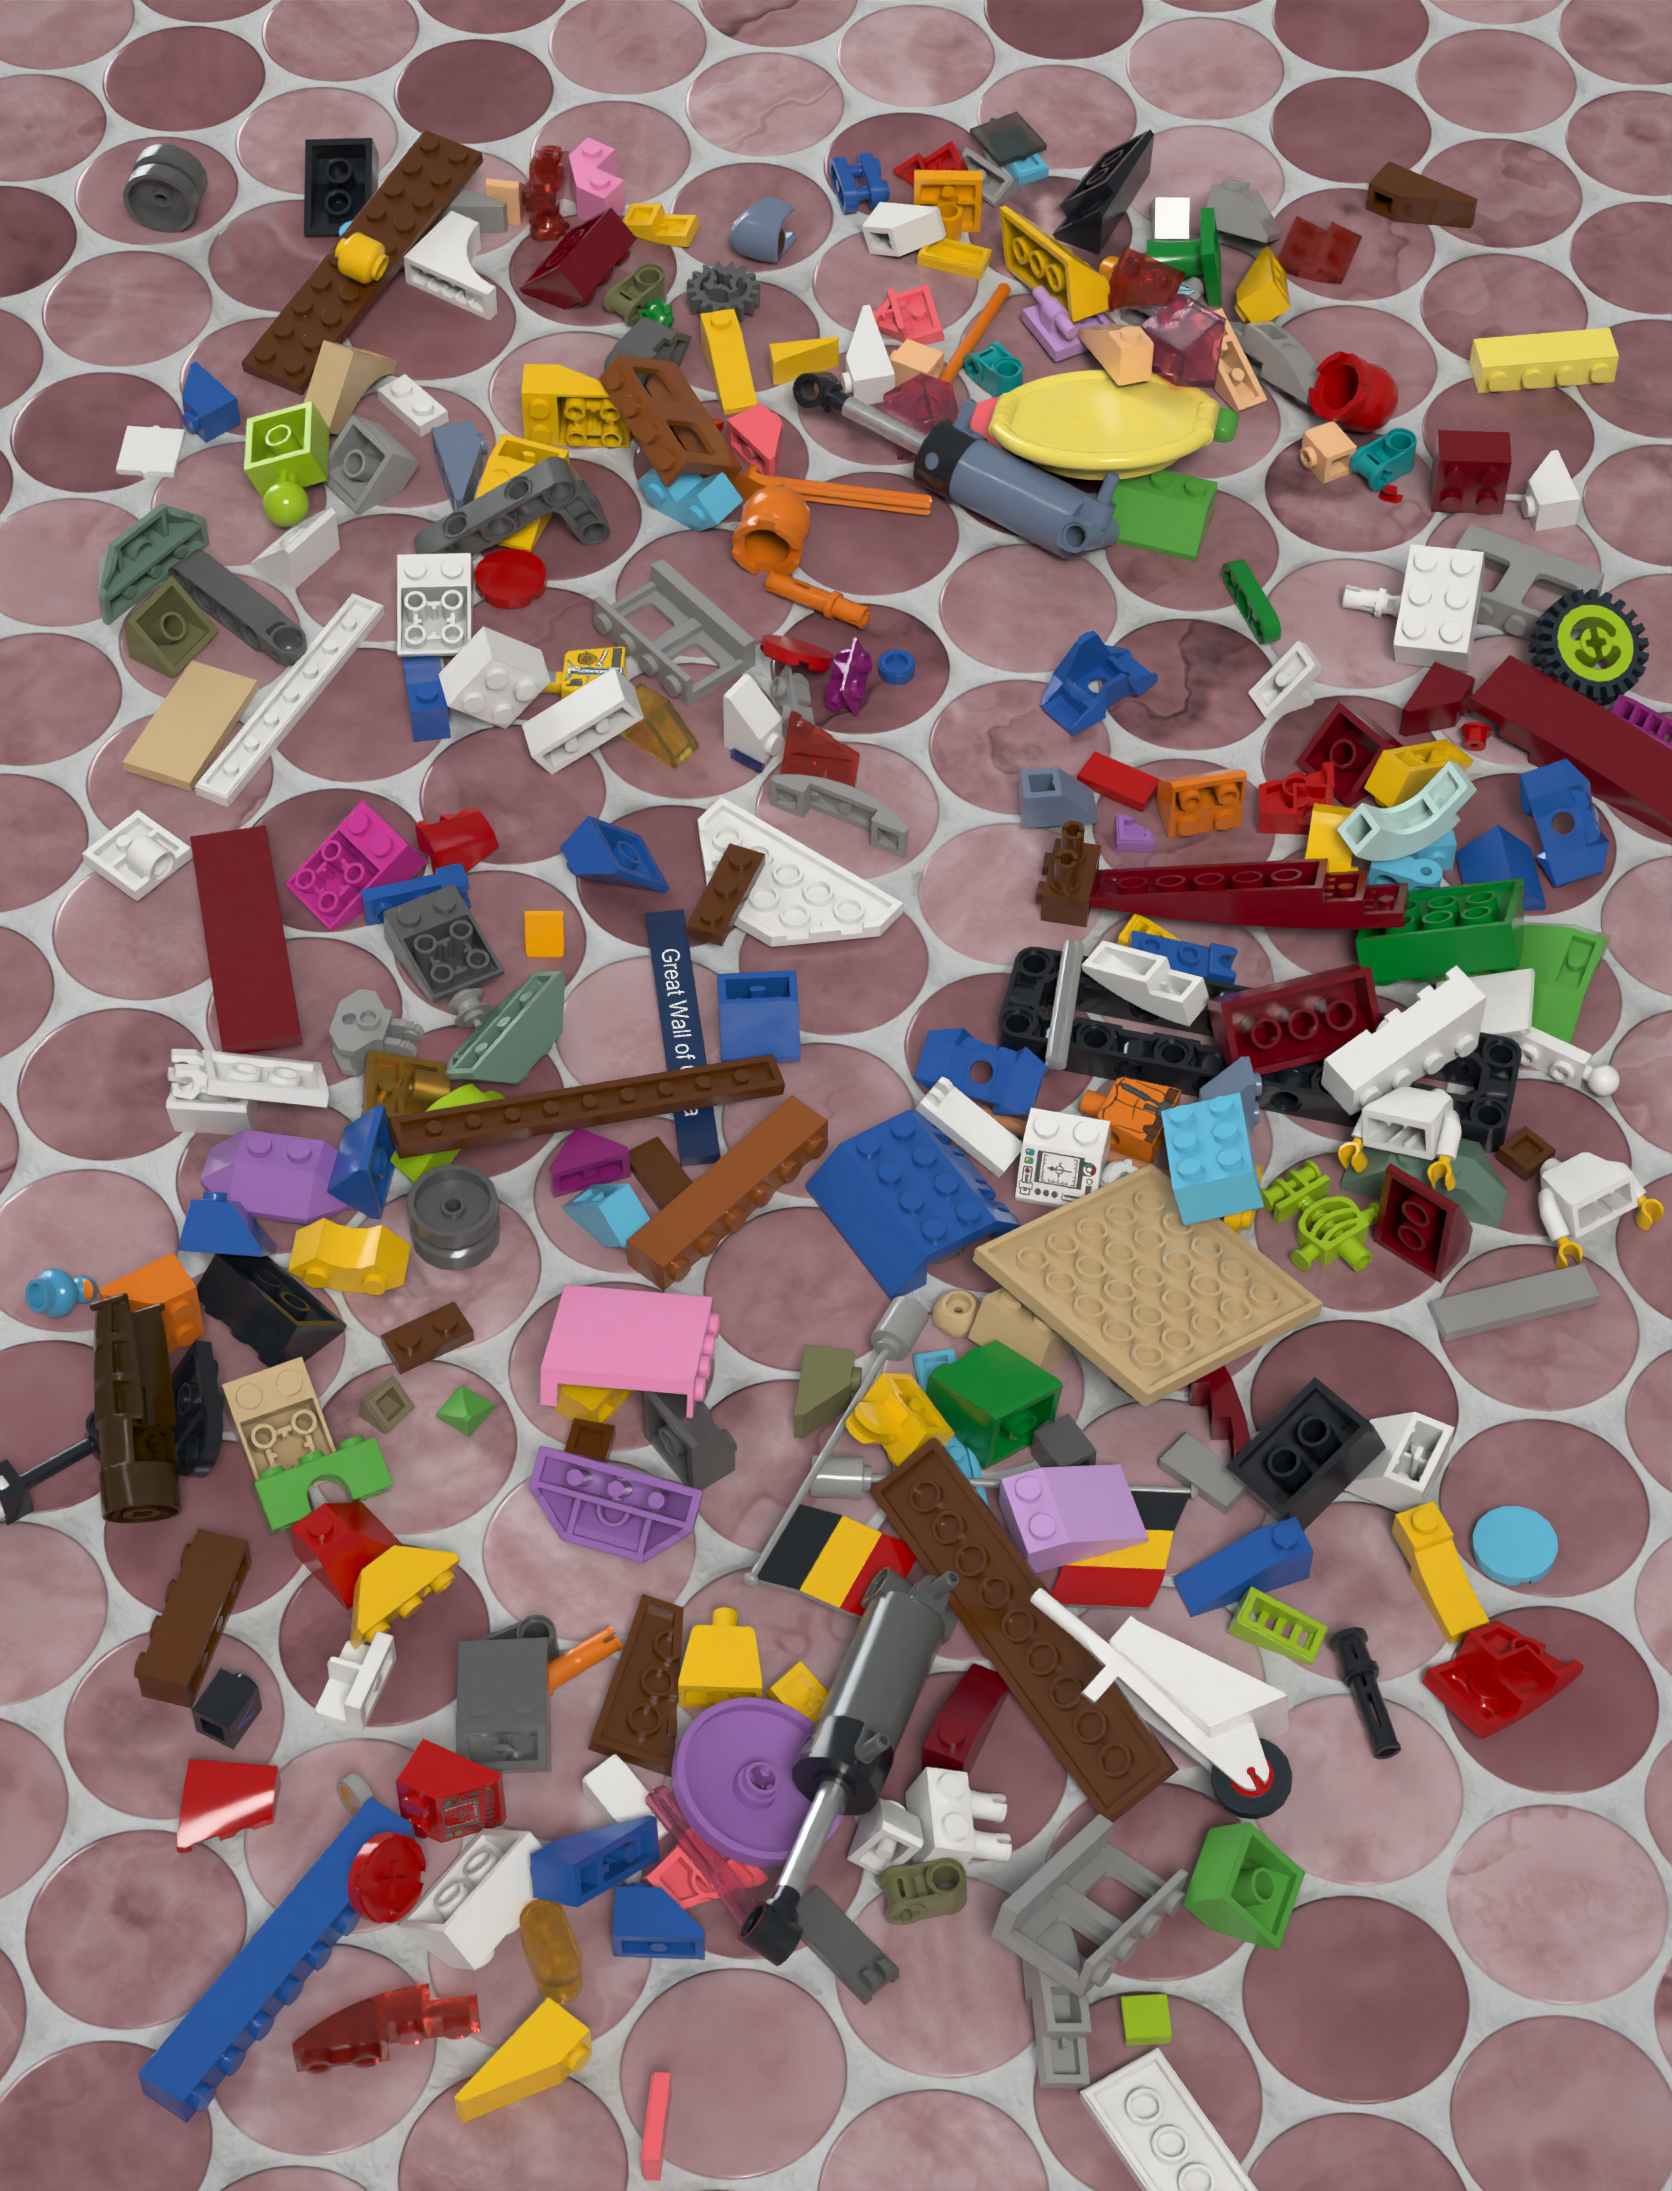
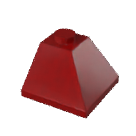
M362 1502L324 1503L290 1527L294 1555L346 1610L353 1607L354 1586L361 1570L392 1546H404Z

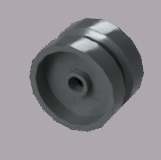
M167 144L148 146L139 153L123 191L124 205L130 215L145 227L166 233L182 231L193 221L208 184L207 173L201 162L190 152L182 148Z
M454 1164L432 1168L418 1177L409 1190L407 1201L410 1234L415 1252L426 1263L446 1270H462L474 1267L489 1258L499 1244L501 1231L498 1215V1196L493 1182L477 1169L467 1165Z

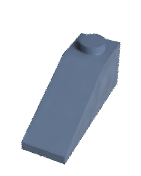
M473 420L431 428L433 453L453 512L473 501L483 471L482 455L487 454L485 436L483 433H477Z

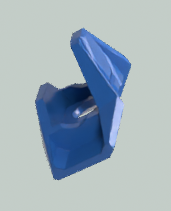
M1088 631L1078 637V640L1053 672L1040 707L1047 716L1073 736L1105 719L1106 709L1122 698L1133 695L1141 696L1158 682L1157 673L1149 672L1137 662L1128 649L1105 645L1095 631ZM1103 681L1105 683L1100 691L1095 693L1088 687L1091 682Z
M1566 758L1519 774L1522 813L1535 819L1543 844V849L1536 857L1553 886L1561 888L1566 884L1603 874L1609 841L1600 829L1601 820L1597 809L1592 803L1590 781ZM1560 812H1568L1574 818V827L1568 834H1558L1553 828V819Z
M965 1028L929 1030L913 1079L931 1090L941 1077H945L970 1100L989 1105L993 1115H1029L1030 1109L1035 1108L1040 1087L1048 1067L1026 1046L1016 1052L1004 1047L999 1048L997 1045L990 1043L984 1045L983 1041L975 1039ZM979 1061H986L993 1068L992 1078L984 1084L974 1082L970 1075L972 1066Z

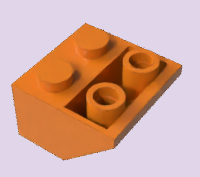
M1229 768L1158 780L1156 806L1167 838L1191 836L1198 833L1241 827L1247 779L1245 770Z

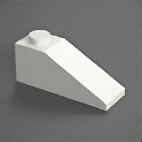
M864 305L846 355V372L841 373L840 377L843 392L849 393V395L868 405L894 400L895 373L870 305Z

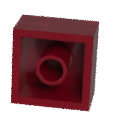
M1437 431L1430 476L1431 512L1503 514L1512 464L1510 432Z

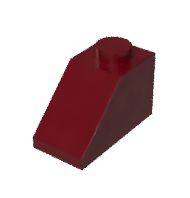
M1434 662L1403 708L1399 734L1407 737L1455 727L1463 714L1468 716L1472 711L1468 707L1470 698L1473 696L1475 678Z

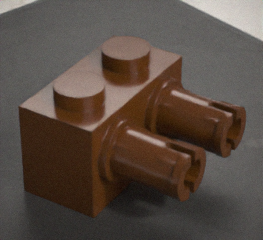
M1078 821L1065 822L1062 827L1061 839H1055L1053 852L1045 853L1042 875L1047 876L1046 882H1038L1035 904L1042 905L1041 921L1086 928L1091 909L1089 898L1100 865L1101 845L1084 843L1085 827Z

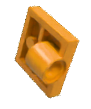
M914 170L913 205L939 207L946 239L958 241L962 236V232H980L982 171Z

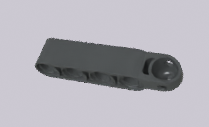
M202 549L195 550L168 569V575H172L199 608L255 651L262 650L282 665H294L306 653L308 649L307 640L302 628L285 616L277 606Z

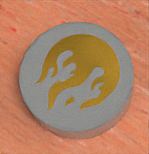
M352 1773L337 1783L338 1796L352 1817L356 1815L370 1797L376 1801L369 1784L357 1774Z

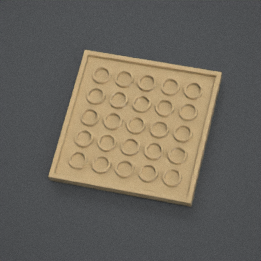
M1149 1164L975 1248L973 1261L1144 1407L1319 1316L1323 1306L1322 1301L1219 1218L1184 1226L1173 1192L1172 1181L1153 1164Z

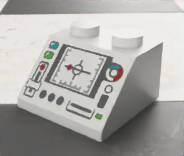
M1031 1108L1022 1142L1015 1200L1060 1208L1099 1189L1102 1171L1106 1167L1111 1146L1110 1121Z

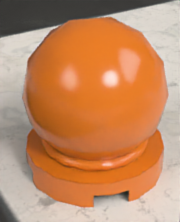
M783 485L764 487L756 490L743 505L740 523L736 526L732 537V555L741 567L755 575L758 574L759 570L769 573L772 570H777L782 574L790 575L798 568L804 550L803 543L807 539L811 528L810 508L801 495Z

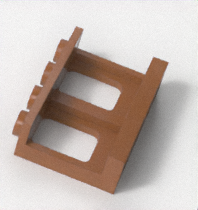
M619 354L598 378L665 486H671L683 472L702 474L704 478L724 472L731 482L742 470L739 461L675 362ZM635 372L653 375L645 385L652 396L648 394ZM669 426L673 428L685 449H683V447L680 445L679 441L677 440Z

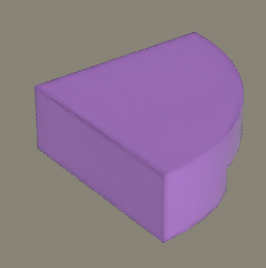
M1116 814V851L1154 852L1155 839L1152 832L1136 823L1135 818Z

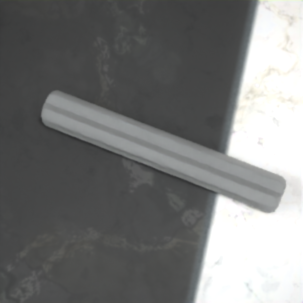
M1067 940L1063 943L1045 1056V1065L1050 1070L1056 1069L1061 1071L1067 1065L1084 953V945L1080 941Z

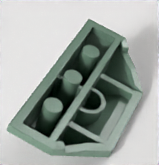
M160 503L107 546L98 559V592L103 623L109 626L169 577L168 569L195 550H203L210 545L205 518Z
M534 971L526 979L527 982L523 986L511 992L489 1013L482 1022L483 1027L475 1029L448 1060L447 1070L445 1071L446 1076L451 1080L487 1084L515 1085L525 1080L530 1073L529 1070L541 1057L551 1050L552 1044L562 1033L565 975L563 972Z
M1461 1138L1456 1160L1450 1163L1456 1180L1455 1187L1451 1191H1447L1445 1177H1441L1436 1181L1434 1190L1460 1205L1469 1222L1499 1229L1508 1192L1480 1143ZM1363 1146L1362 1151L1368 1160L1366 1168L1362 1172L1357 1173L1350 1162L1345 1170L1340 1189L1380 1199L1385 1170L1390 1163L1432 1188L1427 1174L1428 1168L1432 1163L1437 1162L1439 1158L1435 1157L1433 1160Z

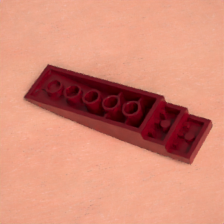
M1511 655L1503 661L1470 698L1468 709L1499 724L1498 736L1529 751V763L1540 768L1566 758L1590 781L1591 795L1672 838V750L1594 701Z
M266 825L190 836L222 1052L245 1054L303 1045Z
M1328 858L1098 870L1089 902L1091 907L1218 924L1313 929L1397 928L1405 926L1409 891L1408 883L1369 885L1368 871L1329 872Z

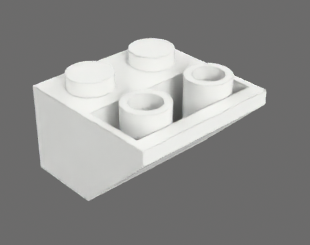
M1417 1412L1371 1419L1370 1423L1375 1427L1386 1448L1357 1476L1345 1491L1399 1513L1425 1504L1449 1456L1455 1427Z

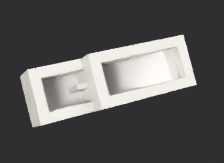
M1102 940L1081 965L1086 974L1123 999L1148 1012L1186 1026L1191 1025L1206 1007L1207 999H1209L1203 977L1170 969L1168 958Z

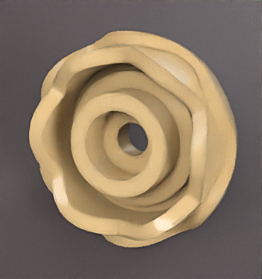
M948 1291L934 1304L933 1322L947 1336L968 1337L981 1302L968 1291Z

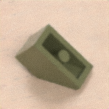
M805 1345L794 1414V1438H805L847 1410L851 1403L852 1392L859 1390L862 1380V1368L855 1367V1350Z

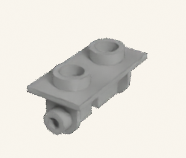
M786 664L781 674L773 679L771 685V697L774 698L776 711L782 718V736L784 741L789 733L798 734L801 738H807L812 735L815 729L813 711L809 707L811 703L809 682L800 673L792 674L791 666Z

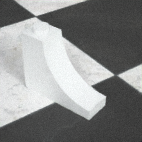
M450 211L404 256L406 283L489 321L498 313L496 287L483 280L471 267L474 257L481 250L479 223L454 211Z

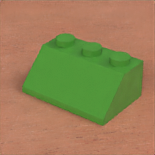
M1163 469L1139 477L1119 479L1111 499L1116 504L1112 517L1116 519L1120 528L1119 538L1116 543L1196 562L1215 513L1218 482Z

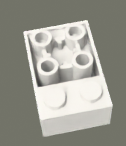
M471 553L397 555L398 657L456 656L472 639L473 567Z

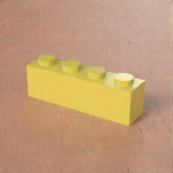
M1610 328L1473 339L1469 366L1477 392L1489 393L1614 382L1619 354Z

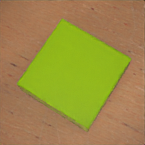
M1167 1994L1121 1997L1120 2008L1125 2046L1171 2043L1172 2031Z

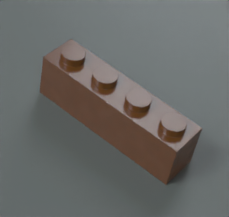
M198 1529L192 1544L187 1543L181 1555V1571L177 1580L172 1579L166 1590V1606L162 1616L157 1615L151 1625V1642L146 1653L141 1652L135 1663L134 1677L138 1678L142 1697L192 1709L252 1564L247 1540Z

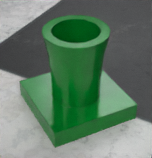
M1214 207L1200 209L1201 239L1184 241L1147 240L1149 278L1163 272H1169L1179 280L1189 279L1192 276L1197 278L1204 277L1208 307L1222 305V259Z

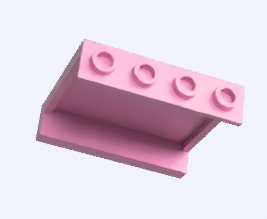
M565 1285L541 1365L540 1405L557 1406L563 1384L686 1394V1418H693L696 1402H704L706 1381L709 1380L710 1363L714 1357L715 1338H718L720 1314L713 1313V1297Z

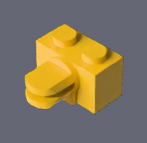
M882 1373L862 1401L855 1407V1412H852L845 1421L849 1433L862 1444H881L887 1452L888 1459L897 1467L933 1437L940 1440L945 1447L955 1434L913 1376L903 1373Z

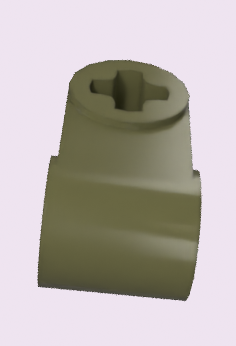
M653 263L639 266L633 273L608 290L604 298V308L610 313H618L624 317L628 325L633 327L639 321L640 312L645 310L647 301L654 302L655 298L659 297L666 303L667 293L664 269L660 265Z
M940 1858L913 1865H897L882 1871L878 1876V1884L881 1889L885 1890L888 1908L885 1911L886 1920L892 1925H908L918 1920L953 1915L964 1908L967 1902L966 1871L960 1862L952 1858ZM942 1883H952L956 1885V1887L951 1890H941L937 1888V1886Z

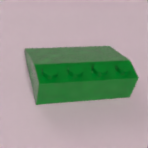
M1524 878L1409 891L1404 927L1359 929L1355 942L1360 965L1371 967L1374 983L1378 986L1391 985L1398 980L1414 979L1418 982L1429 981L1436 976L1445 975L1456 965L1466 976H1470L1477 971L1491 970L1493 973L1511 971L1514 967H1519L1523 953Z

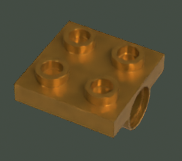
M368 1050L364 1059L363 1115L376 1105L385 1106L388 1121L389 1117L425 1112L436 1101L450 1093L451 1079L445 1074L446 1063Z

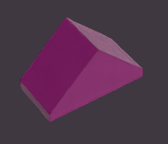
M581 1128L575 1129L549 1168L553 1198L585 1190L592 1184H607L631 1177L630 1153L627 1146Z

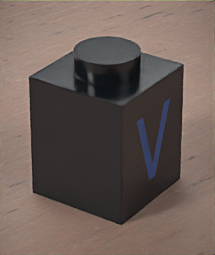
M220 1668L191 1710L197 1732L234 1750L262 1710L258 1686L251 1678L241 1673L234 1675Z

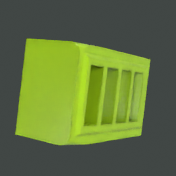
M1251 1586L1240 1599L1227 1633L1243 1641L1311 1666L1315 1661L1328 1626ZM1251 1612L1258 1614L1256 1621L1249 1619ZM1268 1618L1275 1620L1271 1630L1265 1627ZM1285 1624L1292 1627L1288 1638L1281 1636ZM1301 1631L1309 1633L1304 1647L1297 1644Z

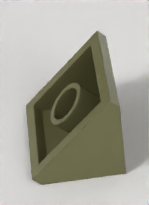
M172 575L123 621L129 658L169 678L175 677L219 632Z

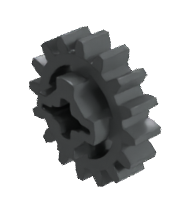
M716 262L713 268L705 264L703 265V273L694 271L692 272V279L687 280L686 301L687 304H691L692 313L700 311V314L734 309L737 319L742 321L744 320L745 312L754 314V306L760 305V281H756V274L754 272L747 274V267L744 265L736 269L734 268V262H730L727 267H722L720 262Z

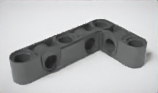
M550 457L422 529L414 538V546L417 554L471 553L472 557L553 511L557 514L559 513L564 518L569 530L585 545L593 546L606 541L610 536V527L601 502L593 494L587 483L579 477L565 459Z

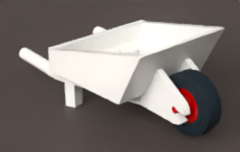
M1039 1588L1033 1594L1030 1602L1075 1638L1103 1666L1102 1670L1080 1693L1094 1704L1115 1681L1148 1726L1211 1773V1783L1215 1797L1224 1809L1240 1818L1256 1820L1272 1815L1284 1805L1291 1792L1292 1771L1288 1758L1280 1748L1267 1741L1290 1731L1288 1698L1283 1691L1138 1622L1132 1616L1112 1636L1108 1644L1045 1590Z

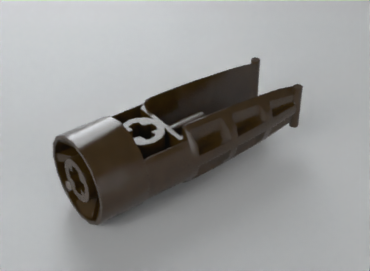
M126 1293L90 1304V1309L96 1311L94 1324L95 1427L96 1431H99L101 1460L99 1481L102 1518L109 1522L123 1524L155 1522L172 1518L182 1512L179 1468L176 1465L174 1428L176 1427L174 1394L167 1340L161 1312L165 1310V1305L159 1303L131 1312Z

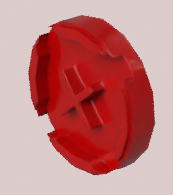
M516 548L501 549L488 554L478 563L474 572L478 595L486 598L488 604L504 609L522 608L530 605V600L536 596L538 600L544 594L547 586L546 568L540 558L529 551Z
M763 635L760 649L765 656L793 667L794 665L799 666L800 662L806 663L810 671H828L833 661V654L827 650L789 637Z
M391 1831L377 1834L362 1846L353 1860L348 1877V1897L353 1910L363 1919L379 1924L399 1921L411 1911L420 1897L424 1884L419 1881L421 1871L426 1872V1860L421 1846L413 1838Z

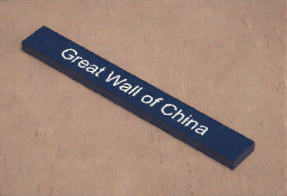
M684 909L645 913L667 1071L707 1065L688 936H686ZM713 1106L673 1113L680 1166L717 1162L720 1159V1149Z

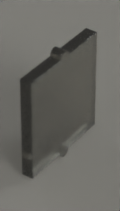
M1017 111L997 119L991 118L989 122L970 129V135L999 167L1018 160L1025 161L1027 157L1047 150V144Z

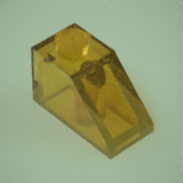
M640 683L635 687L644 719L618 735L673 769H676L699 748V742L671 701L643 683Z

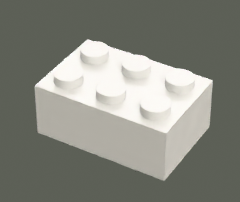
M1410 544L1393 643L1395 663L1431 667L1434 662H1437L1455 670L1469 671L1485 575L1484 552Z

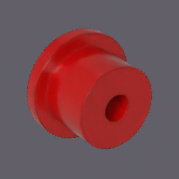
M1480 722L1465 723L1461 729V733L1464 736L1463 746L1471 751L1484 750L1487 738L1491 736V728Z

